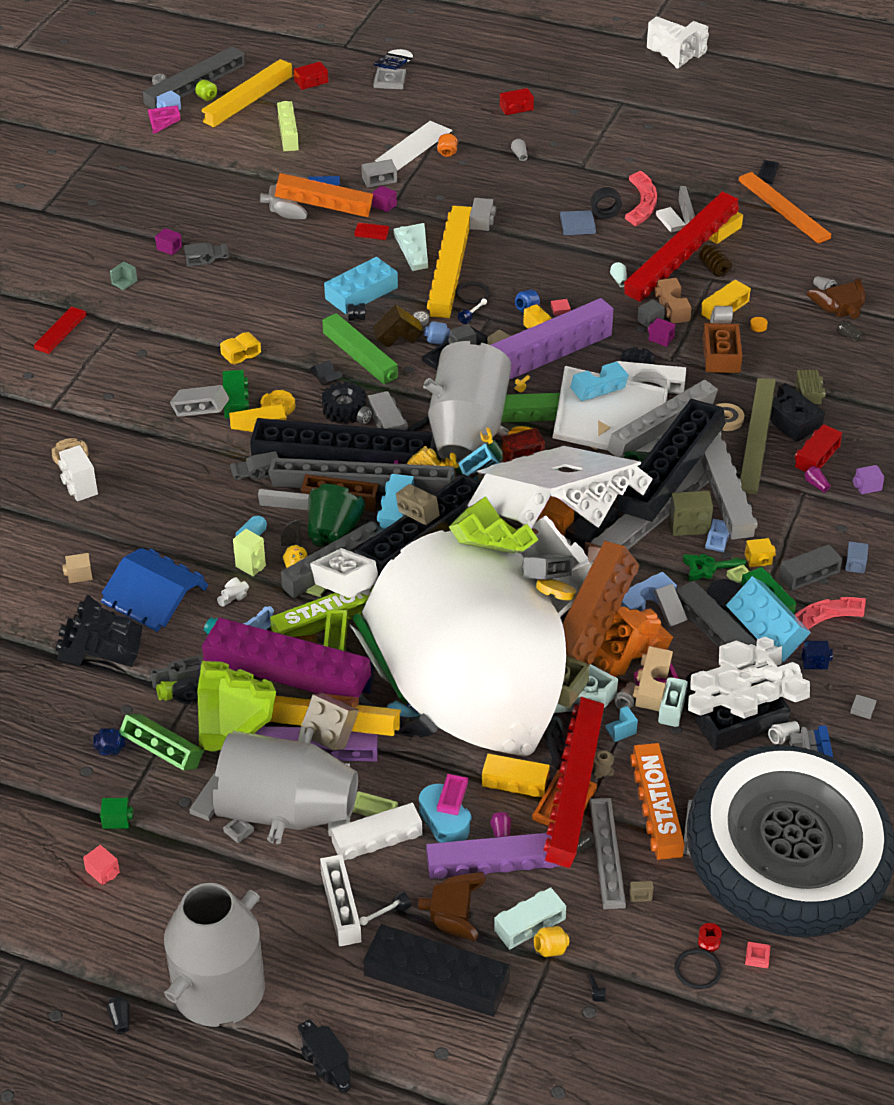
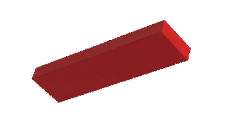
M71 306L34 344V349L49 354L85 318L86 311Z

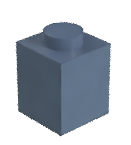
M849 541L845 571L865 573L868 544Z

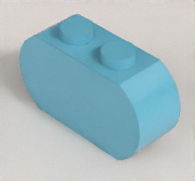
M432 784L424 788L419 795V813L439 843L465 841L470 833V820L472 819L467 808L464 809L461 804L458 816L437 812V805L444 784Z

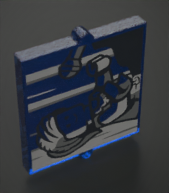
M385 55L376 61L374 66L396 70L405 64L407 59Z

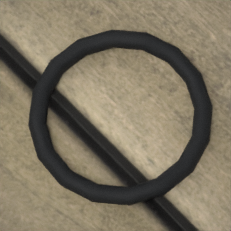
M479 282L463 283L457 287L455 292L456 297L467 304H478L482 299L474 301L463 299L459 295V290L465 286L477 285L483 287L486 290V296L482 299H487L490 294L488 287Z
M697 948L686 950L675 961L674 970L677 978L690 988H710L721 978L722 967L720 961L707 950ZM694 953L710 957L717 966V975L709 983L701 985L685 980L679 970L680 962L684 957Z

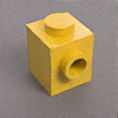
M769 538L746 541L745 557L750 568L772 565L773 557L776 556L775 546L771 545Z

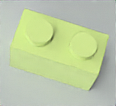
M248 529L243 530L233 539L235 564L237 568L254 576L266 566L264 540Z

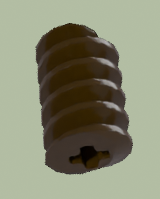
M706 244L700 249L699 259L715 276H724L731 270L732 262L725 257L718 247Z

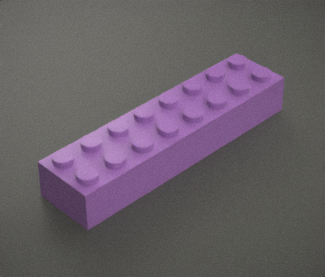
M600 298L491 344V346L501 350L510 359L511 373L509 380L612 336L613 308Z

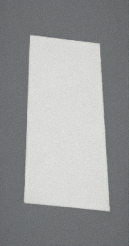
M429 121L375 161L392 159L398 171L438 142L441 135L450 133L453 130Z

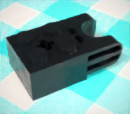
M783 383L778 386L777 397H773L770 420H772V424L795 442H798L813 434L816 429L818 430L823 425L825 412L788 384Z

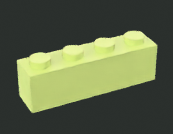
M292 101L278 102V120L283 152L299 150Z

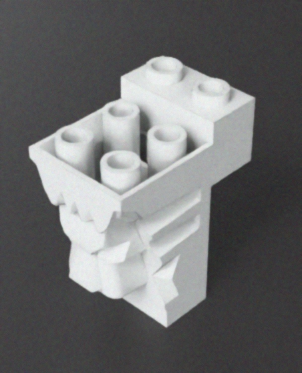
M656 16L648 23L647 48L668 57V60L678 69L689 59L693 58V56L699 58L706 53L709 36L708 26L693 21L687 27Z

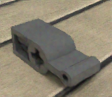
M210 243L184 245L187 267L210 264L215 258L226 259L229 257L227 244L212 246Z
M277 452L253 455L247 458L246 462L230 464L234 480L249 476L254 480L269 478V468L272 459L278 458Z
M201 655L172 661L167 668L152 669L150 673L153 688H156L157 684H161V681L199 678L203 661Z

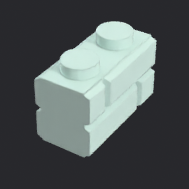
M667 678L659 710L658 722L660 724L674 727L679 726L687 693L688 682L686 680Z

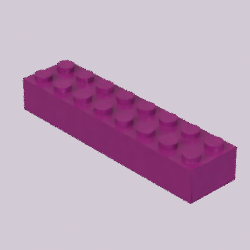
M220 617L202 644L204 661L224 662L229 664V669L235 671L241 669L256 677L317 694L324 693L359 698L371 676L370 658Z

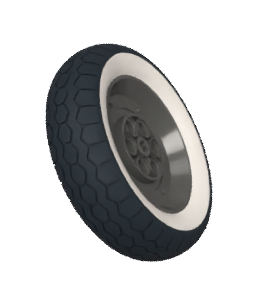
M768 745L742 751L714 768L703 780L692 800L687 821V842L694 868L706 889L724 908L754 927L767 932L792 937H815L834 933L853 925L867 915L880 901L890 883L894 871V831L889 815L874 790L856 772H853L848 766L826 754L790 745Z

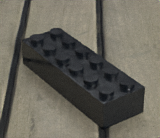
M380 924L363 960L364 976L491 1017H495L510 981V964L383 924Z

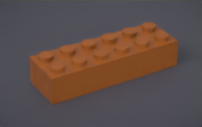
M604 540L562 624L567 656L589 665L593 663L595 654L599 646L602 645L604 636L611 627L612 620L620 609L621 602L629 591L630 584L638 573L640 566L625 546Z

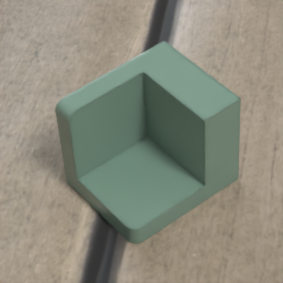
M122 262L110 270L112 285L122 290L137 282L136 267L126 262Z

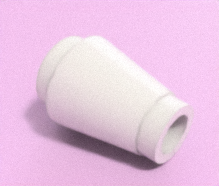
M796 721L774 724L769 729L768 736L774 744H783L790 738V733H798L800 727Z

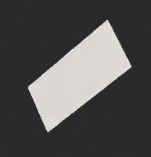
M352 627L379 675L389 682L362 634Z

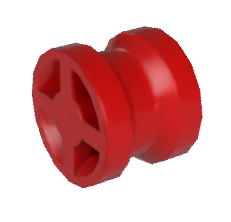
M714 923L702 925L699 929V947L709 952L718 950L722 937L721 928Z

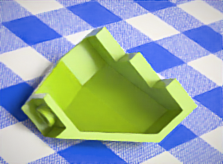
M486 496L467 508L449 526L460 544L512 554L523 552L538 541V538L528 524H524L515 530L500 518Z
M202 661L197 689L199 747L216 752L222 749L229 733L239 731L254 734L272 719L276 690L272 682L263 679L262 682L253 679V674L241 669L237 671L229 669V664L224 662Z

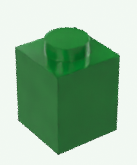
M102 798L100 812L102 828H129V820L133 819L134 810L133 806H129L128 798Z

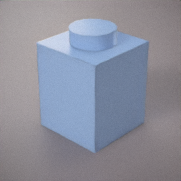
M170 90L157 96V108L178 105V109H181L180 96Z

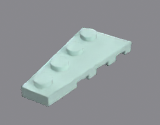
M424 223L395 228L394 236L412 271L428 268Z

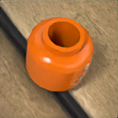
M449 133L441 135L438 139V152L445 157L454 155L457 152V138Z

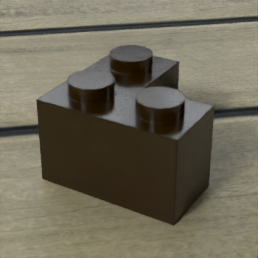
M396 304L372 327L376 339L387 347H390L400 336L413 344L424 333L420 320Z

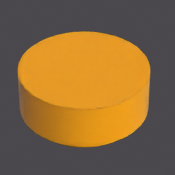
M754 317L751 319L750 328L755 332H763L767 329L768 321L763 317Z

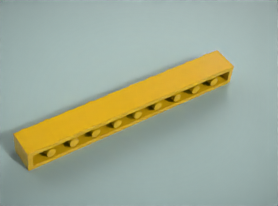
M452 206L451 212H448L446 231L444 230L441 250H439V259H437L434 279L432 280V289H430L429 299L431 300L427 301V310H430V317L450 318L470 230L472 207Z

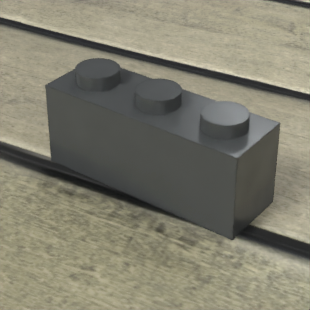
M830 544L819 547L813 551L781 562L779 577L793 591L840 573L842 558Z
M548 554L524 557L522 563L523 578L552 579L572 576V556Z

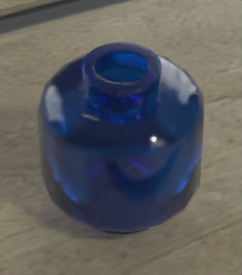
M101 728L93 737L94 750H97L100 755H118L121 748L125 747V737L121 735L118 728Z

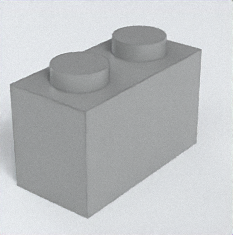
M392 159L362 164V178L367 188L396 183L397 169Z
M474 198L470 214V229L489 231L496 214V206H493V199Z

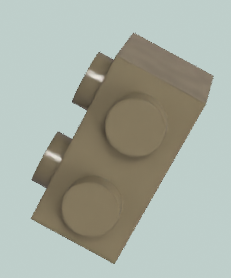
M408 484L396 493L399 512L425 525L439 516L436 496L411 484Z

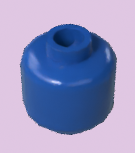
M535 290L521 291L516 295L515 305L520 312L524 313V309L533 305H540V298Z

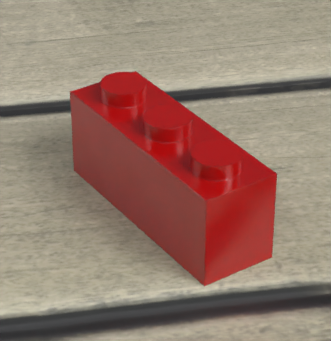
M824 424L818 430L816 429L810 440L807 439L802 449L797 450L794 457L796 459L795 468L804 472L812 466L821 469L840 447L843 432Z

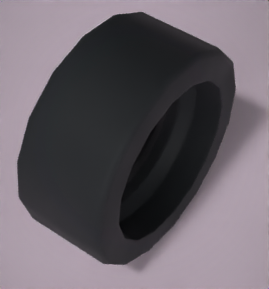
M603 187L594 192L591 197V207L594 214L602 219L616 216L622 208L619 192L611 187ZM611 197L616 200L609 208L602 209L597 206L598 202L604 198Z

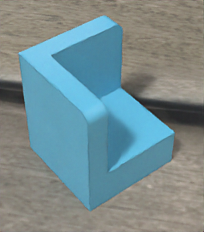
M628 706L620 709L619 720L607 724L605 729L614 742L636 734L638 720Z

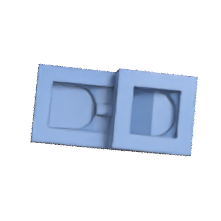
M713 519L705 549L724 552L729 537L724 521Z

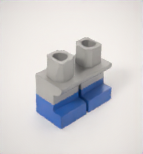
M827 725L818 726V730L808 731L807 728L802 727L801 733H790V746L815 750L833 758Z

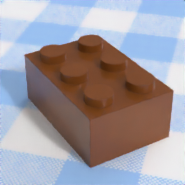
M704 323L703 350L705 372H741L742 348L739 324Z

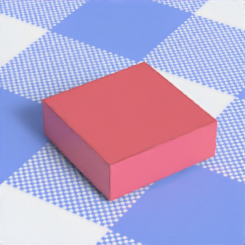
M567 299L554 300L550 303L554 316L571 311Z
M748 942L745 965L768 968L771 945Z

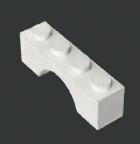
M616 361L629 374L627 380L639 383H656L668 389V393L681 394L684 392L686 367Z

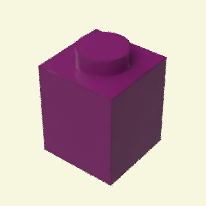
M380 186L372 192L373 207L388 212L397 205L396 191Z
M164 228L155 236L157 250L174 255L182 248L180 233Z
M657 318L648 327L649 341L667 347L675 337L676 324Z

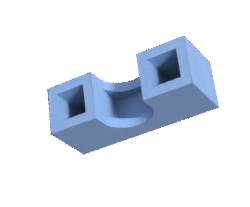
M661 572L629 588L621 602V606L627 607L629 610L642 611L645 609L646 600H651L658 604L654 590L672 583L675 589H677V585L664 572Z

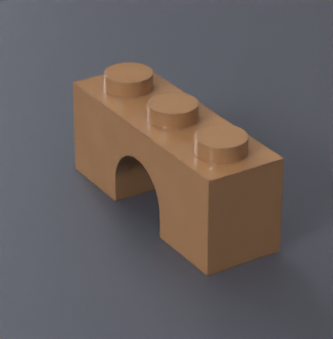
M677 278L657 280V287L654 289L655 296L659 298V303L665 307V317L671 323L688 322L691 319L692 307L687 298H681L682 287Z

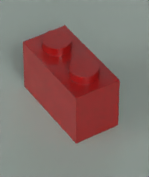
M321 62L294 68V82L301 90L328 83V69Z
M528 88L500 93L499 106L505 115L534 110V96Z

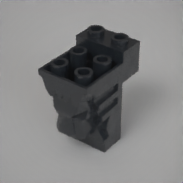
M86 595L84 602H79L77 613L79 614H74L73 619L68 618L66 624H62L58 636H61V639H58L55 651H58L57 660L80 666L84 655L88 654L132 667L138 655L143 625L130 622L128 617L116 616L114 612L103 609L102 605L91 598L90 595Z

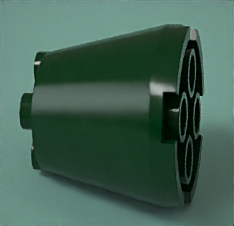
M321 484L320 488H312L308 497V536L313 540L312 544L314 546H327L353 531L365 508V502L361 496L356 497L348 492V488L333 484Z

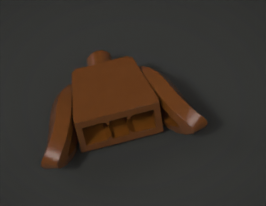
M862 278L825 290L812 289L806 293L824 311L834 313L838 317L849 315L852 319L859 317L861 306L864 305L866 300Z
M484 872L457 875L444 880L440 884H436L433 886L432 897H419L418 909L430 911L431 922L444 933L475 942L479 934L468 922L471 892L477 890L486 881Z

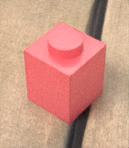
M101 845L83 857L86 871L102 885L113 880L120 873L117 858Z

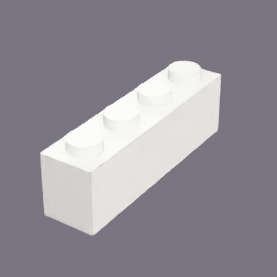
M410 803L331 828L332 843L337 854H342L343 860L353 859L357 856L372 853L378 849L394 846L397 843L421 836L422 820L414 804Z
M341 854L321 858V875L339 947L360 943L361 926L343 856Z

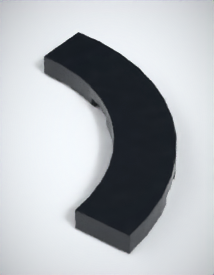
M360 695L359 705L378 707ZM424 713L416 717L400 716L399 731L394 730V733L406 737H413L414 735L426 737L435 733L438 727Z

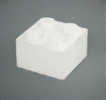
M81 446L59 452L60 460H58V464L63 472L60 476L63 484H67L69 494L73 495L77 501L98 495L94 467Z

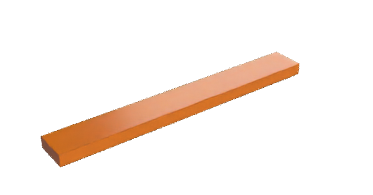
M753 172L739 176V182L819 244L831 239L832 234Z

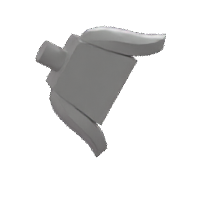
M277 184L269 187V194L260 193V203H269L271 212H276L288 219H306L308 213L301 205L297 204V201L275 197Z

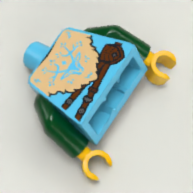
M486 428L488 435H483L481 431L480 435L482 441L488 442V444L482 445L459 463H457L456 454L450 453V459L446 457V465L455 467V471L459 475L465 474L481 482L485 474L478 473L477 471L502 463L503 451L498 443L492 440L491 430Z

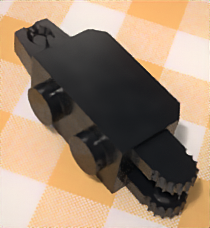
M310 1019L299 1024L298 1032L303 1043L301 1052L307 1061L311 1060L316 1075L319 1078L323 1077L327 1085L333 1083L340 1092H348L351 1088L349 1054L328 1026L322 1025L318 1028Z

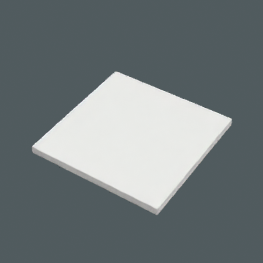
M565 366L552 438L607 450L611 434L667 402L668 389L627 380L625 388L581 401L570 386L573 375L586 370ZM590 372L593 376L600 377L599 373ZM598 420L610 426V429L598 436ZM662 436L637 451L650 452Z

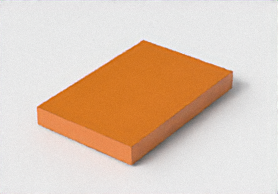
M557 770L532 815V820L547 826L549 822L553 821L549 817L552 807H556V804H553L555 792L559 791L556 788L559 776H562L559 770ZM591 781L589 783L585 809L597 789V784Z

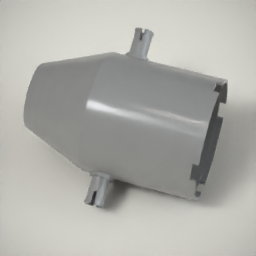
M460 341L447 345L441 351L435 381L428 378L424 382L423 388L432 393L428 416L437 453L445 461L446 457L450 459V453H455L457 463H459L482 445L488 444V442L482 441L480 431L483 435H488L486 428L491 430L492 439L495 435L501 439L506 438L508 435L507 432L509 430L501 425L511 373V361L505 353L485 343H481V346L470 344V341Z
M306 727L300 729L298 741L233 731L227 735L217 763L215 776L219 777L218 789H213L214 812L218 817L270 825L271 829L267 840L274 844L276 839V844H280L284 828L302 830L349 819L353 812L357 795L358 773L318 746L311 744L314 731L309 727L307 732H305Z
M203 883L196 885L183 896L167 924L164 934V946L171 986L164 992V995L168 1000L176 1004L179 1011L185 1017L195 1023L213 1027L231 1021L236 1023L250 1015L262 1000L265 990L261 941L258 922L251 912V909L259 902L260 897L252 890H248L240 901L226 887L220 884Z

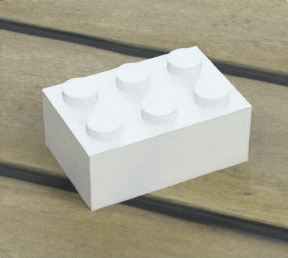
M343 548L310 563L316 585L347 598L355 597L357 593L371 589L379 577L374 560Z

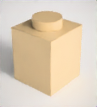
M89 553L65 556L66 564L63 565L64 576H68L69 583L93 580Z

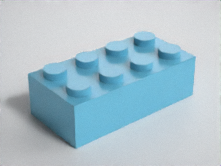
M378 257L372 258L325 282V299L344 314H348V304H367L397 289L398 272Z
M753 576L726 605L757 639L767 637L774 640V646H782L783 662L811 633L762 581Z

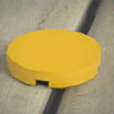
M274 390L270 394H264L260 401V408L282 404L287 416L295 410L296 400L290 392Z
M537 579L536 589L545 595H550L551 593L561 600H572L576 595V589L564 582L554 579Z

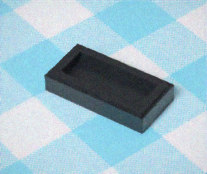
M764 160L758 177L766 183L773 184L779 162Z

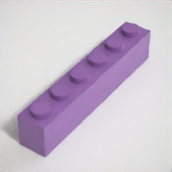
M263 726L255 734L298 741L301 727ZM351 731L346 748L342 750H332L313 740L310 742L340 761H377L378 734Z
M546 833L426 844L429 879H442L477 872H484L485 875L496 872L553 868L560 865L544 861L546 851H543V846L546 838H549V835H546Z

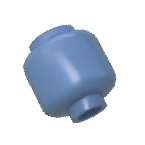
M431 321L429 326H425L424 336H427L429 343L441 345L449 338L450 328H447L445 323Z

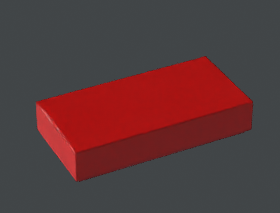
M358 222L354 234L356 237L386 240L390 227Z

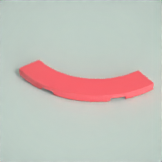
M642 171L629 176V181L637 187L641 195L639 205L631 212L625 214V219L634 226L647 220L653 213L657 203L656 187L652 184V180Z
M841 597L839 600L831 601L825 599L806 606L794 615L809 630L814 625L834 617H864L866 598Z

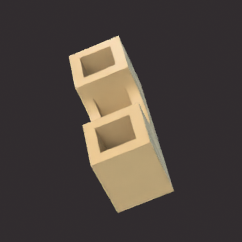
M649 646L647 654L643 653L641 665L644 668L643 670L639 669L637 677L640 685H635L633 697L636 698L635 706L655 711L660 710L665 683L658 682L654 678L667 679L673 651Z

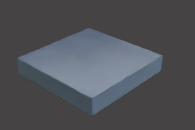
M592 210L560 212L563 235L596 234Z

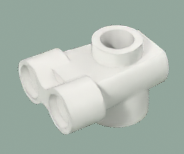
M237 577L231 579L226 583V589L221 591L222 595L217 598L219 605L223 607L235 599L240 601L245 598L246 592L249 589L248 584L245 581L240 582Z

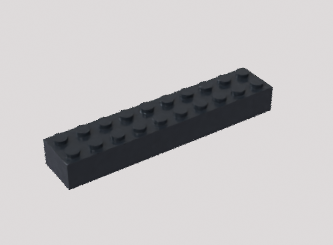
M257 418L250 440L251 456L276 451L278 458L329 461L335 458L347 462L394 464V461L397 460L400 464H407L409 459L424 446H427L428 449L431 448L435 453L437 451L432 432Z

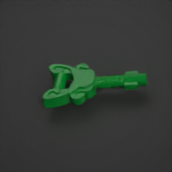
M701 554L700 556L683 555V563L689 566L691 570L688 577L689 581H695L703 577L710 579L715 574L716 569L746 566L745 559L731 558V560L715 562L713 557L706 554ZM697 564H699L702 567V569L698 570Z

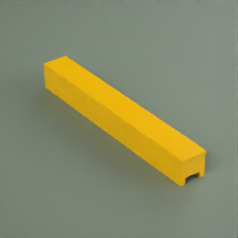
M279 59L202 109V112L205 113L203 122L214 128L293 76L292 63Z
M275 696L272 719L269 722L302 725L311 699ZM364 705L356 707L359 712L352 729L353 732L394 736V730L399 731L400 709Z

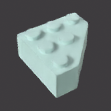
M590 664L589 682L574 703L578 704L580 698L584 697L604 703L605 708L617 694L618 678ZM574 703L570 709L557 704L554 713L570 712Z

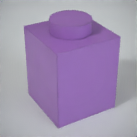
M877 465L856 469L853 483L861 494L882 491L884 475Z

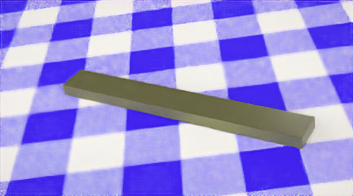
M757 379L740 478L742 491H745L746 494H758L776 379Z

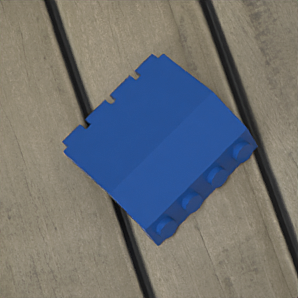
M140 548L123 557L101 593L104 595L101 603L112 609L115 608L116 611L130 616L131 619L145 624L146 627L157 632L161 626L165 628L189 589L197 585L205 591L209 584L203 580L205 577L196 571L191 573L189 572L190 569L182 564H179V566L175 565L174 561L167 556H164V558L159 557L160 554L153 549L147 551L144 548Z

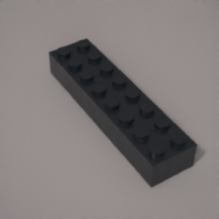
M695 399L689 400L638 467L652 478L644 495H641L628 485L623 495L618 494L616 497L620 512L650 522L654 521L671 498L672 493L677 490L726 424L723 407Z
M465 474L460 475L434 494L437 497L439 516L425 525L404 515L356 549L355 553L374 560L378 576H380L387 563L391 559L394 560L401 553L400 550L411 542L437 531H451L449 526L469 508L467 505L481 482Z

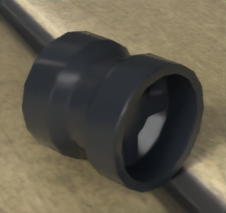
M359 303L358 305L348 304V321L354 319L365 320V303Z

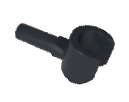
M588 974L592 988V1000L595 1002H605L606 988L598 987L593 974Z

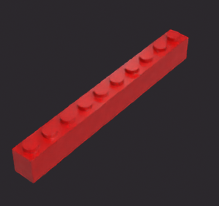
M722 191L624 282V294L639 302L648 297L657 287V280L667 279L704 242H707L721 226L726 224L733 215L737 214L739 210L738 198Z
M584 697L580 698L578 704L574 703L571 715L574 718L571 717L568 730H571V732H568L565 744H568V747L565 746L562 758L565 761H562L559 773L562 776H559L556 788L559 791L555 792L553 804H556V807H552L549 819L553 821L549 822L546 832L549 838H546L543 846V851H546L544 861L567 868L571 867L577 852L605 705L604 703Z

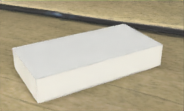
M671 207L656 211V216L671 233L679 231L685 226V223Z

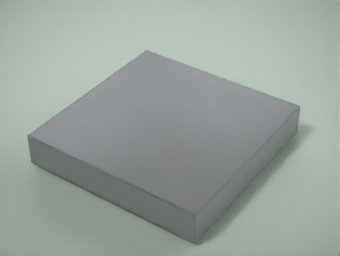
M377 68L374 88L403 89L406 69Z

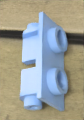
M265 606L256 617L243 624L268 630L271 627L270 617L273 616L274 609L271 606Z

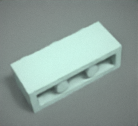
M550 887L545 891L538 892L534 897L526 901L519 902L508 911L499 913L495 917L494 931L510 950L534 937L540 928L551 927L565 920L566 905Z

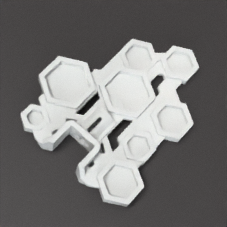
M767 637L757 639V646L747 645L736 640L719 646V665L721 667L707 672L703 670L691 675V690L696 692L689 695L688 711L701 716L712 712L713 707L722 705L731 709L732 714L747 718L757 714L759 704L777 700L779 697H784L793 702L810 698V681L802 678L800 667L794 662L777 667V665L782 663V646H774V640ZM764 680H769L767 682L765 681L763 683L751 686V684L758 683Z

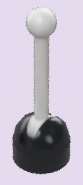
M405 891L394 896L393 904L367 917H361L359 919L360 924L364 926L368 921L393 908L403 911L412 907Z

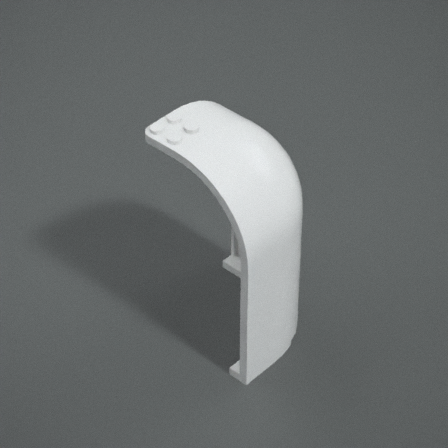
M443 530L430 533L411 542L400 550L401 553L394 560L391 559L382 570L362 611L400 692L420 714L424 713L436 726L457 738L499 752L518 756L532 754L554 714L563 685L566 664V642L558 612L548 596L536 589L537 579L523 578L522 563L524 558L520 552L512 554L460 544L452 531L444 532Z

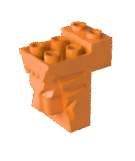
M621 606L612 620L611 627L604 636L602 645L599 646L595 654L593 664L614 677L625 675L632 659L642 657L643 653L647 654L649 646L667 650L673 636L661 626L660 619L651 608L638 611L635 609L629 610V608Z

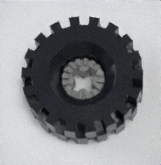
M338 382L336 386L332 384L330 388L327 387L325 392L322 393L323 414L327 419L330 418L331 422L336 420L338 424H341V422L348 424V421L354 423L356 422L355 419H357L359 410L367 406L365 390L361 389L360 385L355 386V383L350 385L348 382H344V384Z

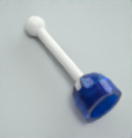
M482 299L470 311L468 309L460 311L458 313L459 321L463 324L470 322L473 317L472 313L482 305H486L487 300Z

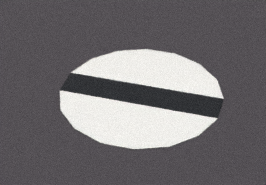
M402 49L392 50L387 53L389 56L406 59L402 62H397V59L389 61L395 64H404L413 58L411 52Z

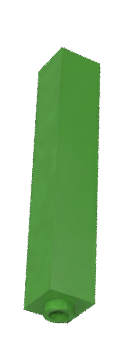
M337 313L322 319L323 333L382 384L398 378V364Z

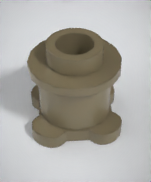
M602 750L595 753L593 769L596 778L614 775V769L611 767L614 762V756L610 752Z

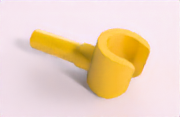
M527 375L522 380L516 379L515 384L517 386L514 389L522 393L526 389L525 382L530 379V376Z

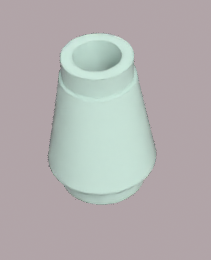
M620 262L614 263L610 268V274L620 287H624V282L627 280L626 267Z

